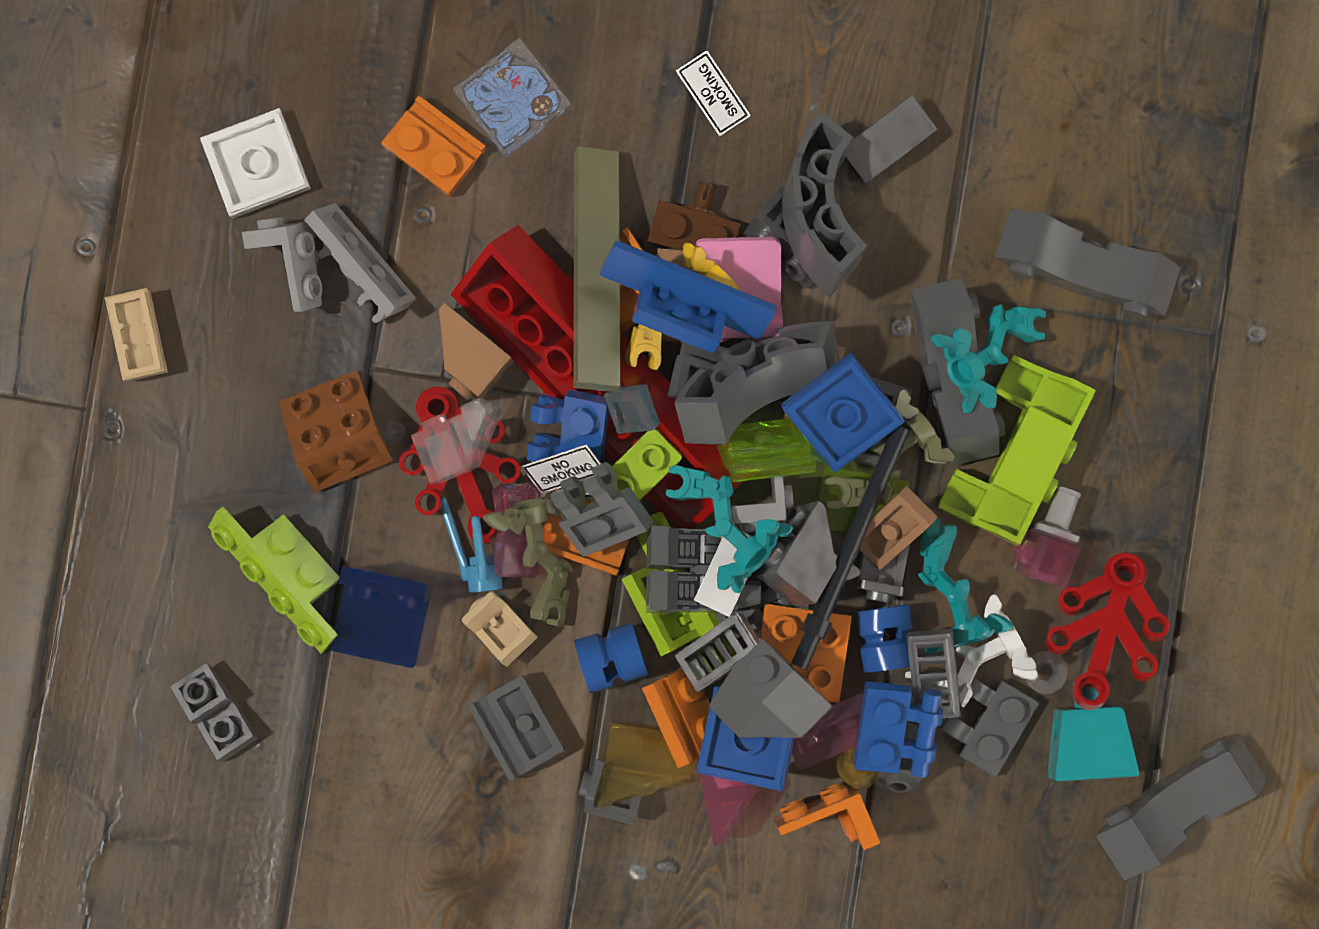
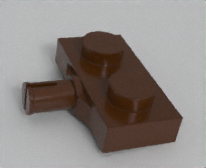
M699 181L694 205L679 206L659 200L648 242L683 251L685 243H691L695 246L696 241L702 238H737L741 223L721 218L712 212L710 207L717 186L709 184L706 198L703 199L707 182Z

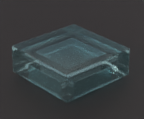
M647 384L620 387L617 392L608 391L604 394L618 434L652 431L660 424Z

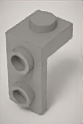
M273 217L257 220V229L242 232L245 249L282 245L294 312H303L322 305V282L317 275L314 259L315 242L306 222L284 224L283 217Z

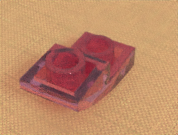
M500 483L492 490L495 511L501 514L517 502L538 497L536 486ZM525 526L521 534H516L509 528L505 532L498 530L490 536L497 576L535 578L538 576V562L533 567L523 565V555L528 545Z

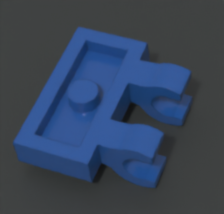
M571 389L565 395V400L540 394L538 404H532L531 421L539 424L562 423L561 438H556L549 434L536 433L534 442L528 443L527 459L535 462L587 444L601 464L604 463L611 398Z

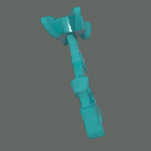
M1002 304L991 307L986 319L988 327H990L986 343L976 353L970 351L972 335L965 329H955L953 338L941 334L931 335L930 339L935 346L943 348L944 356L948 361V376L956 386L960 387V392L965 397L962 402L964 414L970 413L973 410L979 394V400L987 409L996 407V388L982 381L985 376L984 366L987 364L1000 365L1008 362V358L1001 353L1005 333L1028 343L1045 339V334L1037 332L1033 326L1034 320L1046 318L1045 311L1039 308L1014 307L1004 311Z
M682 466L669 467V473L682 476L683 485L675 491L666 490L668 497L683 501L712 498L716 524L706 528L705 532L713 537L725 538L737 549L733 556L735 562L718 568L717 587L720 590H727L732 587L734 593H741L745 586L743 579L750 577L754 571L766 562L771 554V550L776 546L778 536L786 537L792 532L793 526L779 523L773 519L756 521V535L748 538L732 521L730 497L734 492L730 477L723 475L720 480L710 477L711 474Z
M937 517L931 526L922 533L920 555L924 556V572L919 573L918 576L925 585L935 586L942 592L951 605L956 625L950 628L953 629L954 650L963 645L985 640L987 637H991L995 631L999 634L1012 630L1013 623L996 613H990L984 620L979 615H974L973 620H971L966 601L970 589L969 580H958L955 583L944 572L945 562L949 559L952 545L957 535V526L954 524L940 526L941 519ZM943 647L924 648V652L926 654L942 651Z

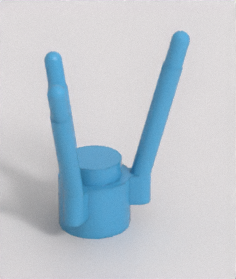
M441 497L443 518L460 565L462 581H468L469 592L502 589V577L509 576L508 554L511 529L509 528L507 531L501 532L498 562H496L495 554L485 555L480 518L473 516L471 521L475 556L469 557V565L447 499ZM508 500L505 505V510L507 508H511L514 502Z

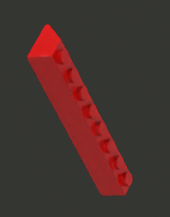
M516 225L490 242L452 291L451 296L546 395L565 400V395L571 389L611 398L605 457L613 465L649 429L657 428L682 454L683 458L676 466L710 473V477L720 480L723 475L731 478L733 492L755 472L728 443L713 445L685 443L674 403L676 399L667 397L670 382L658 370L648 367V359L642 353L638 355L636 367L626 364L625 354L630 340L621 331L620 388L617 392L574 388V282L519 225ZM668 473L644 497L658 512H663L666 520L673 528L695 529L714 511L713 500L708 498L683 501L668 497L666 490L675 491L683 485L682 476Z

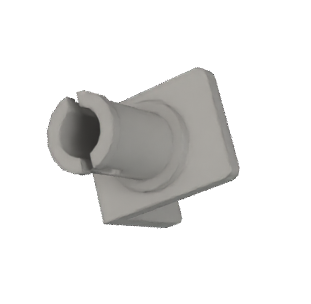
M1057 486L1044 521L1030 524L1025 534L1014 566L1016 572L1047 583H1054L1056 581L1068 544L1078 543L1080 538L1071 534L1072 531L1068 530L1078 499L1081 497L1079 492ZM1036 545H1044L1052 553V562L1046 569H1035L1029 562V552Z

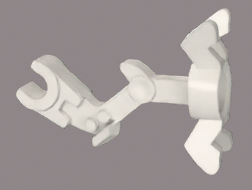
M991 595L985 608L984 618L990 613H996L1010 621L1001 609L1002 604L996 595ZM1014 625L1012 630L998 634L995 631L996 639L977 648L964 645L956 648L957 654L965 658L957 675L959 702L962 707L968 703L973 694L970 685L978 667L982 663L1005 652L1010 659L1012 658L1014 675L1033 681L1038 678L1036 663L1032 658H1027V649ZM906 672V681L912 683L911 672ZM947 680L922 682L923 689L948 688ZM911 695L910 702L914 703L913 695ZM941 697L940 706H942V703L949 702V697Z

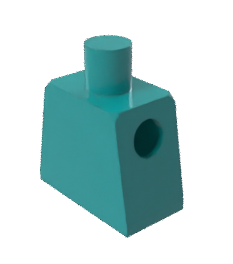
M1085 687L1082 689V694L1085 698L1094 700L1098 697V693L1094 688ZM1075 702V707L1054 709L1048 778L1055 781L1139 776V769L1122 706L1103 705L1095 710H1087Z

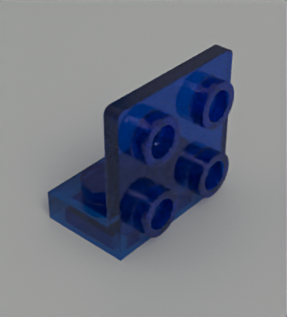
M342 566L339 584H344L345 586L335 627V632L338 636L332 642L331 650L403 667H415L433 584Z

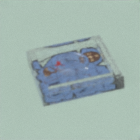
M520 38L453 88L456 96L505 158L571 108L569 100Z

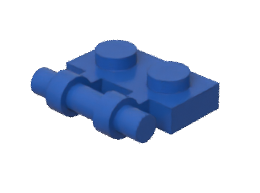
M865 682L853 759L855 770L899 774L901 758H911L913 760L911 774L921 778L927 777L930 763H933L936 758L937 746L933 744L936 727L941 725L943 710L940 708L941 692L931 689L925 690L923 702L912 703L910 702L912 692L907 685ZM907 721L919 723L916 740L904 739Z

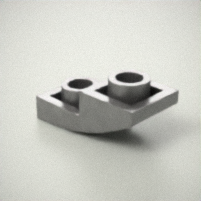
M912 94L855 137L846 157L863 181L867 183L938 128Z
M203 664L170 686L190 722L197 724L218 761L224 762L259 739L244 713L210 664Z

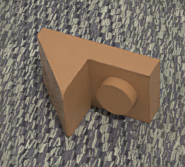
M905 486L874 514L859 550L881 570L931 526L937 516Z

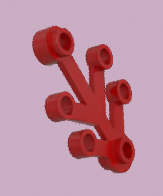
M440 386L430 387L424 390L417 399L416 413L421 424L410 450L405 451L401 455L399 466L405 474L410 476H417L423 473L426 468L424 456L436 432H438L443 449L425 490L419 492L415 498V507L421 514L427 516L438 513L442 506L441 496L453 471L471 515L467 522V531L473 539L472 517L478 516L482 519L485 514L493 511L487 510L469 464L495 474L498 480L505 484H512L520 478L521 466L513 458L501 459L461 442L453 424L479 433L482 440L488 444H498L504 439L506 434L505 426L496 418L484 419L459 408L458 400L450 390ZM434 400L444 402L445 409L440 415H432L430 413L429 406ZM492 423L499 425V436L495 439H488L484 433L486 426ZM410 455H417L420 458V466L415 471H409L405 465V461ZM505 463H512L516 467V473L510 479H505L500 474V469ZM431 494L436 499V506L430 511H425L421 506V499L425 495ZM492 527L488 534L483 535L484 544L496 541L502 531Z
M1118 553L1112 556L1104 567L1103 575L1081 586L1063 589L1058 598V608L1062 613L1069 616L1080 613L1086 601L1110 591L1111 593L1106 607L1065 627L1055 626L1049 630L1046 637L1048 650L1053 654L1062 655L1070 650L1072 643L1099 630L1088 670L1076 679L1072 690L1075 702L1087 710H1095L1102 707L1109 696L1110 686L1105 678V673L1116 636L1132 661L1130 671L1135 679L1149 681L1158 671L1159 663L1157 658L1147 652L1124 613L1128 597L1144 620L1141 629L1146 639L1153 642L1161 641L1166 637L1170 629L1168 618L1159 613L1144 588L1148 575L1146 565L1138 556L1131 553ZM1119 570H1128L1132 574V579L1123 581L1118 577L1117 572ZM1068 595L1075 596L1079 601V605L1069 607L1064 603L1063 599ZM1151 621L1159 622L1163 626V631L1161 633L1152 632L1148 627V623ZM1056 634L1065 636L1067 644L1065 646L1055 645L1052 642V636ZM1142 660L1149 662L1152 666V671L1149 673L1141 672L1137 668V662ZM1092 687L1097 691L1098 697L1094 700H1089L1083 696L1082 689Z

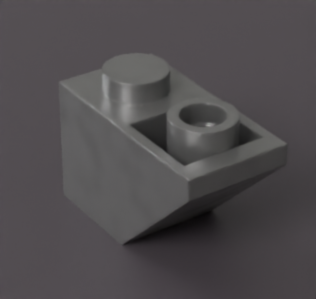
M819 501L793 507V511L788 512L783 523L792 525V532L786 537L778 538L769 558L756 574L757 578L794 606L815 604L837 568L826 508Z

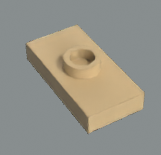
M144 288L105 297L122 380L128 382L167 373L168 370L150 290Z

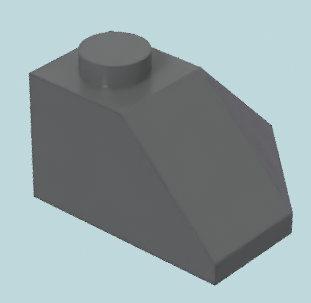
M761 639L730 671L709 705L739 738H803L833 708L819 691L771 643L764 639Z

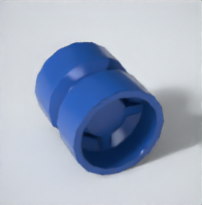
M910 604L854 612L857 635L865 639V644L859 648L863 672L910 667L907 633L913 629ZM885 628L890 637L887 640H883Z
M632 622L609 629L607 637L604 638L596 633L574 640L581 669L590 693L612 687L616 678H621L624 682L648 676Z

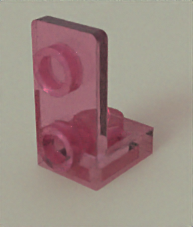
M1029 530L1027 537L1023 538L1021 544L1015 546L1012 561L1017 563L1016 572L1028 578L1039 579L1066 589L1080 548Z

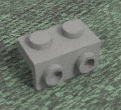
M783 476L773 477L769 481L771 503L731 507L732 521L735 526H740V530L745 533H756V521L773 519L781 523L786 520V513L793 511V494L791 485L783 484Z

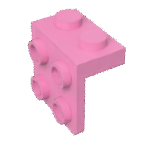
M776 237L702 238L697 240L695 247H701L706 252L705 258L713 260L716 265L724 270L739 287L740 291L776 306V313L760 339L751 338L754 341H762L779 336L777 329L783 327L780 240ZM723 326L720 342L727 341L730 338H750V336Z

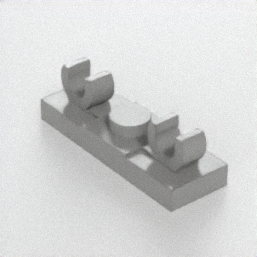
M336 203L315 209L305 218V222L311 227L309 231L313 239L319 237L323 242V248L317 256L322 259L332 255L340 264V269L344 275L353 280L357 286H361L365 293L361 294L358 298L357 303L359 306L368 304L371 301L378 306L377 314L371 319L374 323L403 311L414 303L417 298Z

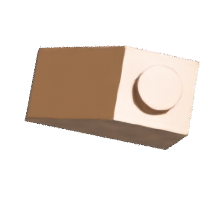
M444 303L439 309L444 368L453 377L448 384L467 400L474 394L482 401L514 361L501 348Z

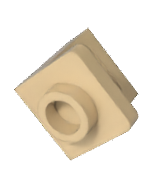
M490 591L486 596L477 599L471 605L469 612L461 620L506 667L538 638L509 604L494 591Z

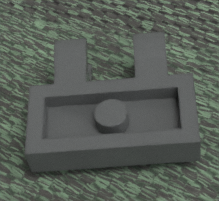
M608 462L593 467L592 472L594 475L584 479L582 483L576 476L561 481L562 489L550 495L554 505L564 513V517L558 524L582 557L648 531L654 522L630 487L619 491L616 473ZM585 490L596 500L595 502L587 505Z
M973 678L970 685L973 694L970 698L981 703L984 707L972 727L957 718H942L941 725L937 726V728L962 742L956 753L957 755L997 777L1039 702L1004 681L999 680L992 690Z

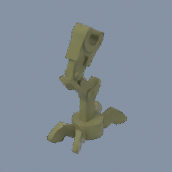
M903 389L895 394L892 398V403L904 417V427L910 431L901 453L916 443L924 449L925 462L945 464L955 459L954 454L949 448L941 449V439L937 436L930 422L919 412L918 408L909 405L911 397L908 392ZM877 443L871 446L869 450L881 456L886 443ZM830 477L824 480V486L834 485L841 490V498L838 501L825 502V508L838 510L858 507L869 481L841 477ZM889 481L881 498L883 504L889 501L893 490Z
M544 491L541 493V498L535 497L534 499L517 502L511 508H507L502 514L500 512L487 513L484 515L483 520L491 527L502 532L510 528L516 534H521L525 526L528 545L523 555V565L533 567L538 562L548 572L545 583H542L537 598L532 605L530 618L546 621L547 625L561 627L565 621L570 593L569 590H566L567 572H573L574 569L564 558L554 556L544 543L541 522L549 518L548 513L564 517V513L554 505L550 497L551 492Z

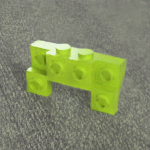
M1012 355L996 386L997 397L1023 410L987 483L956 469L936 508L973 527H979L1015 546L1020 545L1041 502L1048 503L1057 488L1059 481L1053 477L1060 463L1066 465L1076 449L1077 442L1072 440L1096 390L1073 378L1049 371L1016 355Z

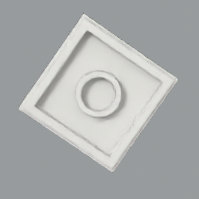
M280 108L200 138L227 212L232 219L311 189Z

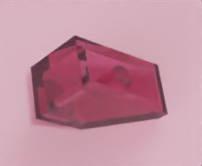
M700 774L714 846L721 845L725 842L757 793V787Z

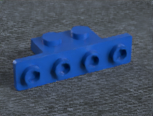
M620 241L614 242L600 271L602 277L639 291L632 319L633 322L713 354L720 344L723 326L755 339H760L776 313V306L772 303Z

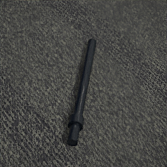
M899 426L890 433L835 560L837 568L821 593L813 613L807 614L801 627V631L804 634L791 662L797 668L805 671L808 670L820 639L825 640L832 625L829 622L830 616L910 433L908 429Z

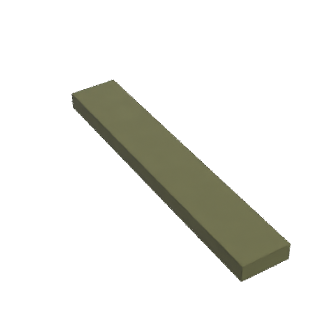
M578 146L574 152V388L617 392L620 388V284L602 277L600 271L614 242L619 241V152Z

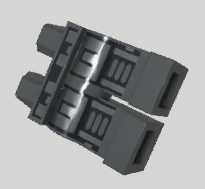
M651 525L647 531L646 569L690 570V573L650 570L646 574V613L718 612L695 601L694 598L722 538L710 536L705 532V529H682ZM746 580L732 613L737 611L738 608L760 604V581Z

